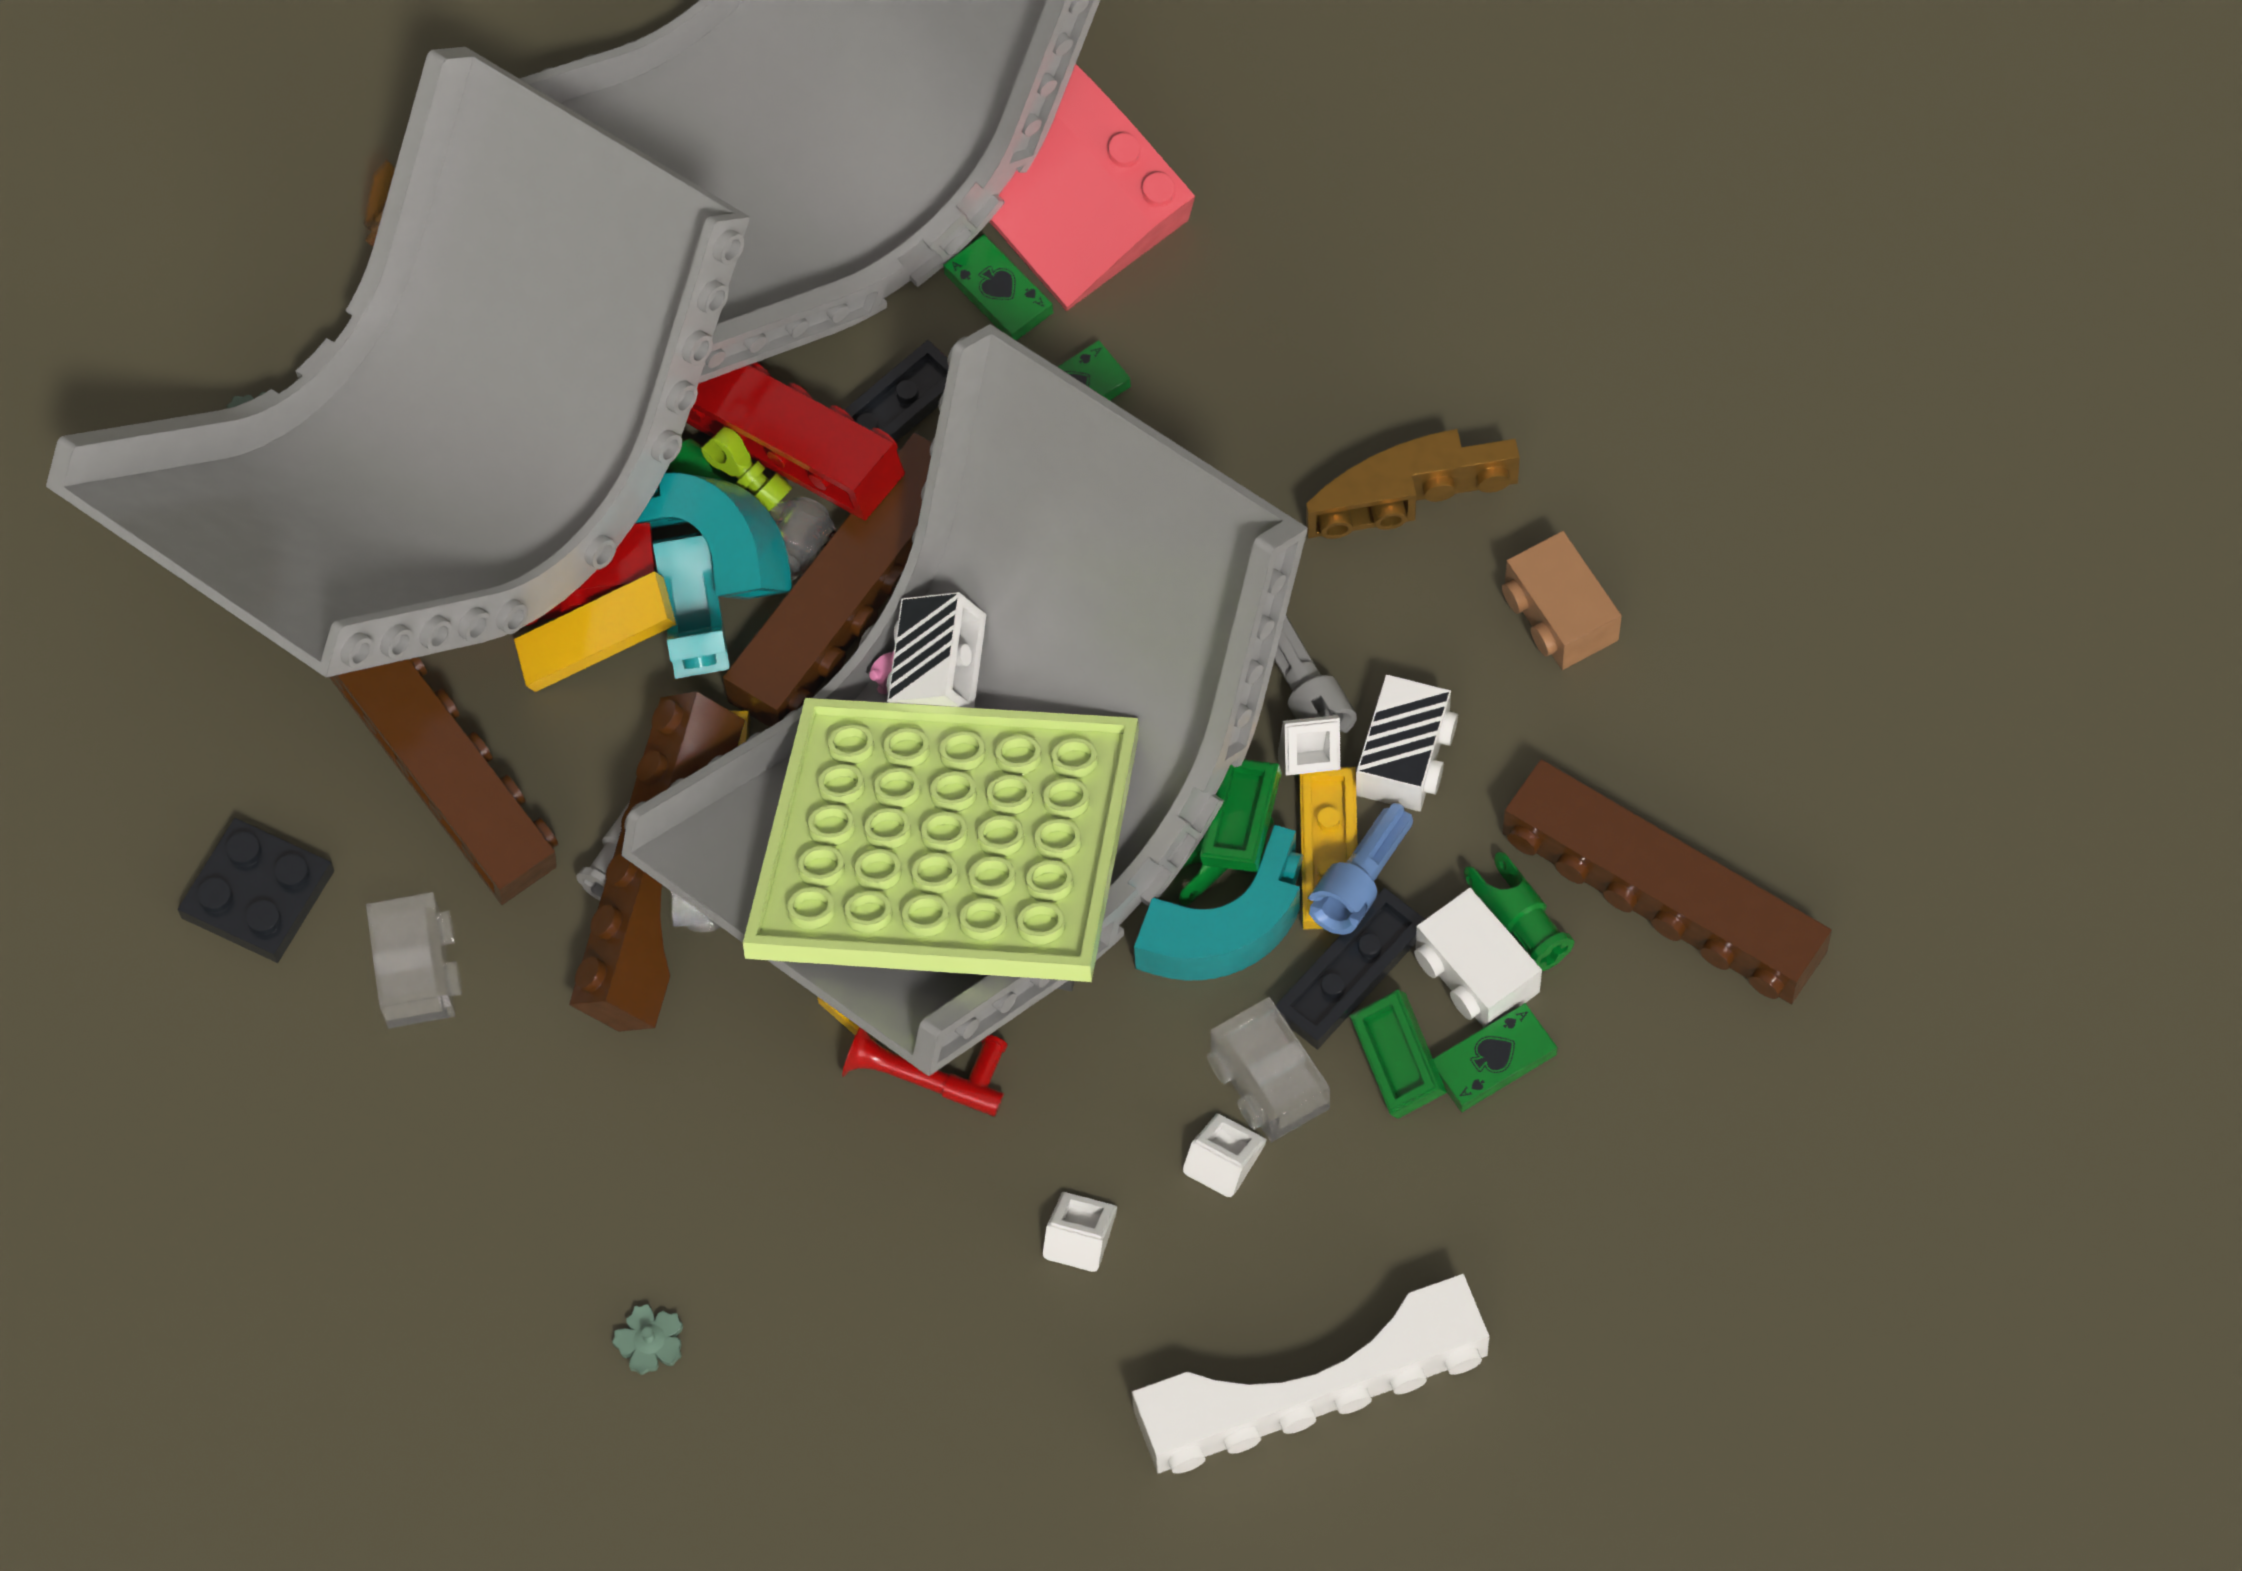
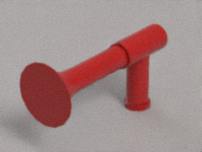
M859 1027L848 1052L842 1077H845L849 1071L856 1069H873L934 1091L946 1099L996 1117L1004 1093L988 1086L1002 1053L1006 1051L1008 1045L997 1036L988 1035L982 1040L983 1045L968 1079L940 1070L927 1076L898 1054L880 1046L865 1030Z

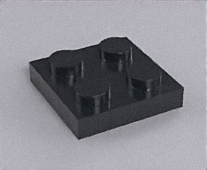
M234 818L177 910L182 919L279 963L334 873V869L330 861Z

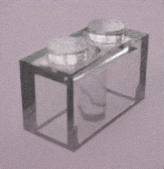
M433 892L366 904L379 1006L388 1029L456 1017L453 996L462 995V984L457 961L448 962L446 945L455 944L450 911L440 912Z
M1270 997L1210 1030L1211 1053L1207 1054V1058L1212 1070L1222 1084L1231 1081L1241 1096L1237 1100V1104L1244 1119L1253 1130L1261 1127L1270 1142L1275 1141L1330 1109L1329 1085Z

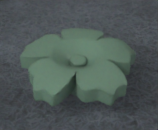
M648 1304L641 1307L634 1306L632 1315L626 1319L629 1329L614 1331L613 1346L620 1351L623 1358L631 1357L629 1368L640 1375L656 1371L659 1367L658 1360L664 1365L673 1366L682 1357L680 1352L681 1340L676 1336L682 1331L683 1324L679 1321L677 1313L668 1314L665 1311H661L654 1319L653 1312Z

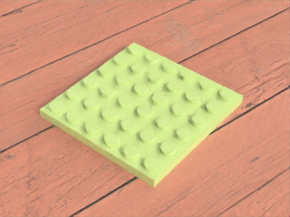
M805 698L743 939L745 959L1092 982L1138 743V718Z

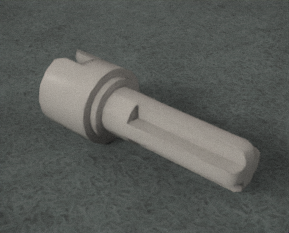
M1286 615L1274 661L1292 690L1288 700V708L1295 719L1338 715L1340 718V732L1347 733L1357 720L1355 710L1338 681L1333 676L1320 674Z

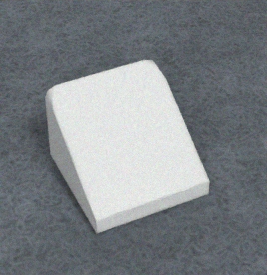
M1338 715L1283 721L1278 748V762L1285 775L1341 770L1340 718Z
M1216 1113L1192 1141L1183 1172L1190 1178L1226 1197H1232L1261 1153L1267 1139Z
M1062 1192L1046 1227L1043 1248L1044 1258L1091 1272L1097 1271L1104 1255L1118 1206Z

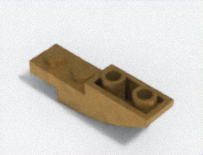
M1453 429L1404 442L1375 454L1342 473L1306 503L1308 539L1321 536L1327 539H1337L1350 534L1352 531L1374 527L1382 530L1395 529L1406 522L1415 521L1417 500L1426 499L1432 502L1447 500L1458 493L1476 490L1492 493L1503 490L1508 485L1517 484L1520 456L1516 439L1461 447L1458 429Z

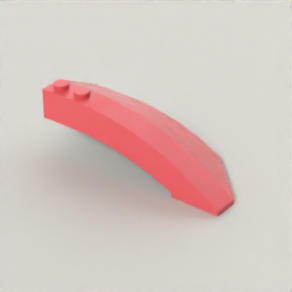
M1075 64L1044 143L1027 172L1019 173L1016 170L1010 181L1001 191L999 196L1005 203L989 222L1061 306L1068 311L1189 220L1195 195L1123 112Z

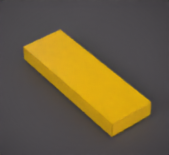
M654 571L515 638L514 642L526 687L537 692L677 624L664 577Z
M1340 767L1341 770L1299 774L1301 854H1303V929H1323L1309 915L1310 906L1314 901H1311L1308 897L1327 869L1332 864L1338 862L1346 863L1358 846L1355 767Z

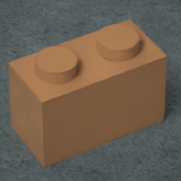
M1564 531L1506 560L1505 584L1502 585L1504 597L1516 614L1523 612L1532 625L1531 635L1536 646L1544 656L1552 655L1561 670L1619 641L1622 615Z

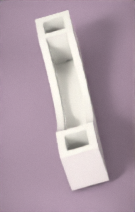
M1461 1274L1408 1293L1395 1316L1370 1343L1345 1361L1317 1374L1283 1383L1247 1385L1216 1381L1185 1372L1132 1391L1133 1411L1157 1474L1170 1469L1173 1473H1184L1203 1464L1206 1456L1226 1449L1231 1454L1246 1451L1256 1446L1261 1441L1260 1437L1281 1429L1285 1434L1302 1431L1316 1422V1417L1337 1409L1340 1414L1358 1411L1372 1401L1371 1397L1393 1390L1395 1394L1411 1392L1424 1385L1427 1377L1446 1370L1452 1375L1467 1372L1478 1366L1482 1362L1481 1358L1488 1356L1489 1334L1465 1276Z

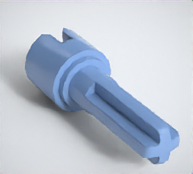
M1393 803L1389 808H1384L1347 862L1332 864L1309 895L1308 899L1314 901L1310 906L1309 915L1323 929L1341 935L1352 933L1376 900L1377 888L1374 881L1413 824L1412 814L1406 812L1403 805Z

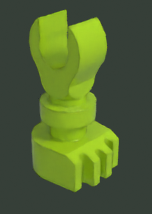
M723 427L702 447L703 456L709 464L730 476L737 477L738 480L735 484L743 489L748 488L754 494L753 496L765 506L768 512L793 488L778 472L768 479L762 473L765 467L759 461L754 464L751 462V456L743 440L730 428Z

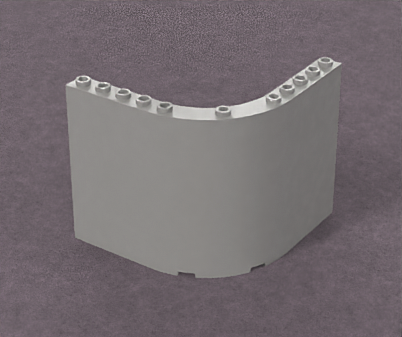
M699 0L670 23L636 41L602 53L590 54L582 59L557 67H549L541 72L519 79L750 216L744 236V248L736 261L728 287V299L721 310L712 338L713 348L705 361L699 383L854 326L887 308L885 297L894 293L910 280L917 287L939 271L946 262L956 256L1003 206L1005 202L999 194L1016 170L1019 173H1026L1033 163L1053 123L1100 0Z
M456 47L431 50L425 60L368 265L350 304L345 310L352 317L335 342L326 338L317 350L296 370L299 379L281 393L270 389L251 401L219 411L60 437L56 444L46 487L324 677L479 644L507 634H513L556 607L585 583L597 569H602L611 562L616 548L639 519L654 495L669 464L678 456L682 447L681 436L690 409L697 399V387L703 367L713 348L712 338L721 310L728 299V287L736 261L744 248V236L750 216L469 48Z
M989 324L967 337L960 338L948 354L947 363L949 369L945 389L938 404L940 414L935 438L929 450L931 460L927 480L921 491L922 505L918 525L914 530L912 536L913 545L899 582L877 622L870 626L863 634L857 651L813 698L889 703L887 702L888 692L887 694H880L877 691L878 684L870 679L869 672L874 662L880 656L892 653L895 650L894 627L899 620L901 599L960 592L987 614L974 708L1138 718V743L1096 956L1097 960L1124 936V929L1119 925L1141 902L1149 906L1152 898L1158 899L1179 873L1205 835L1224 802L1216 793L1230 765L1234 767L1241 766L1245 759L1263 706L1308 527ZM803 706L798 710L791 711L783 720L765 731L753 734L745 743L725 755L716 756L708 765L685 779L680 778L676 780L667 790L647 802L638 803L628 813L624 823L626 830L622 856L742 943ZM767 960L927 1076L932 1075L1069 981Z

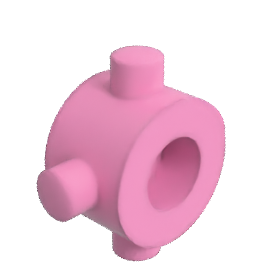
M894 651L880 656L874 662L869 672L870 679L878 684L877 691L880 694H887V678L892 671Z

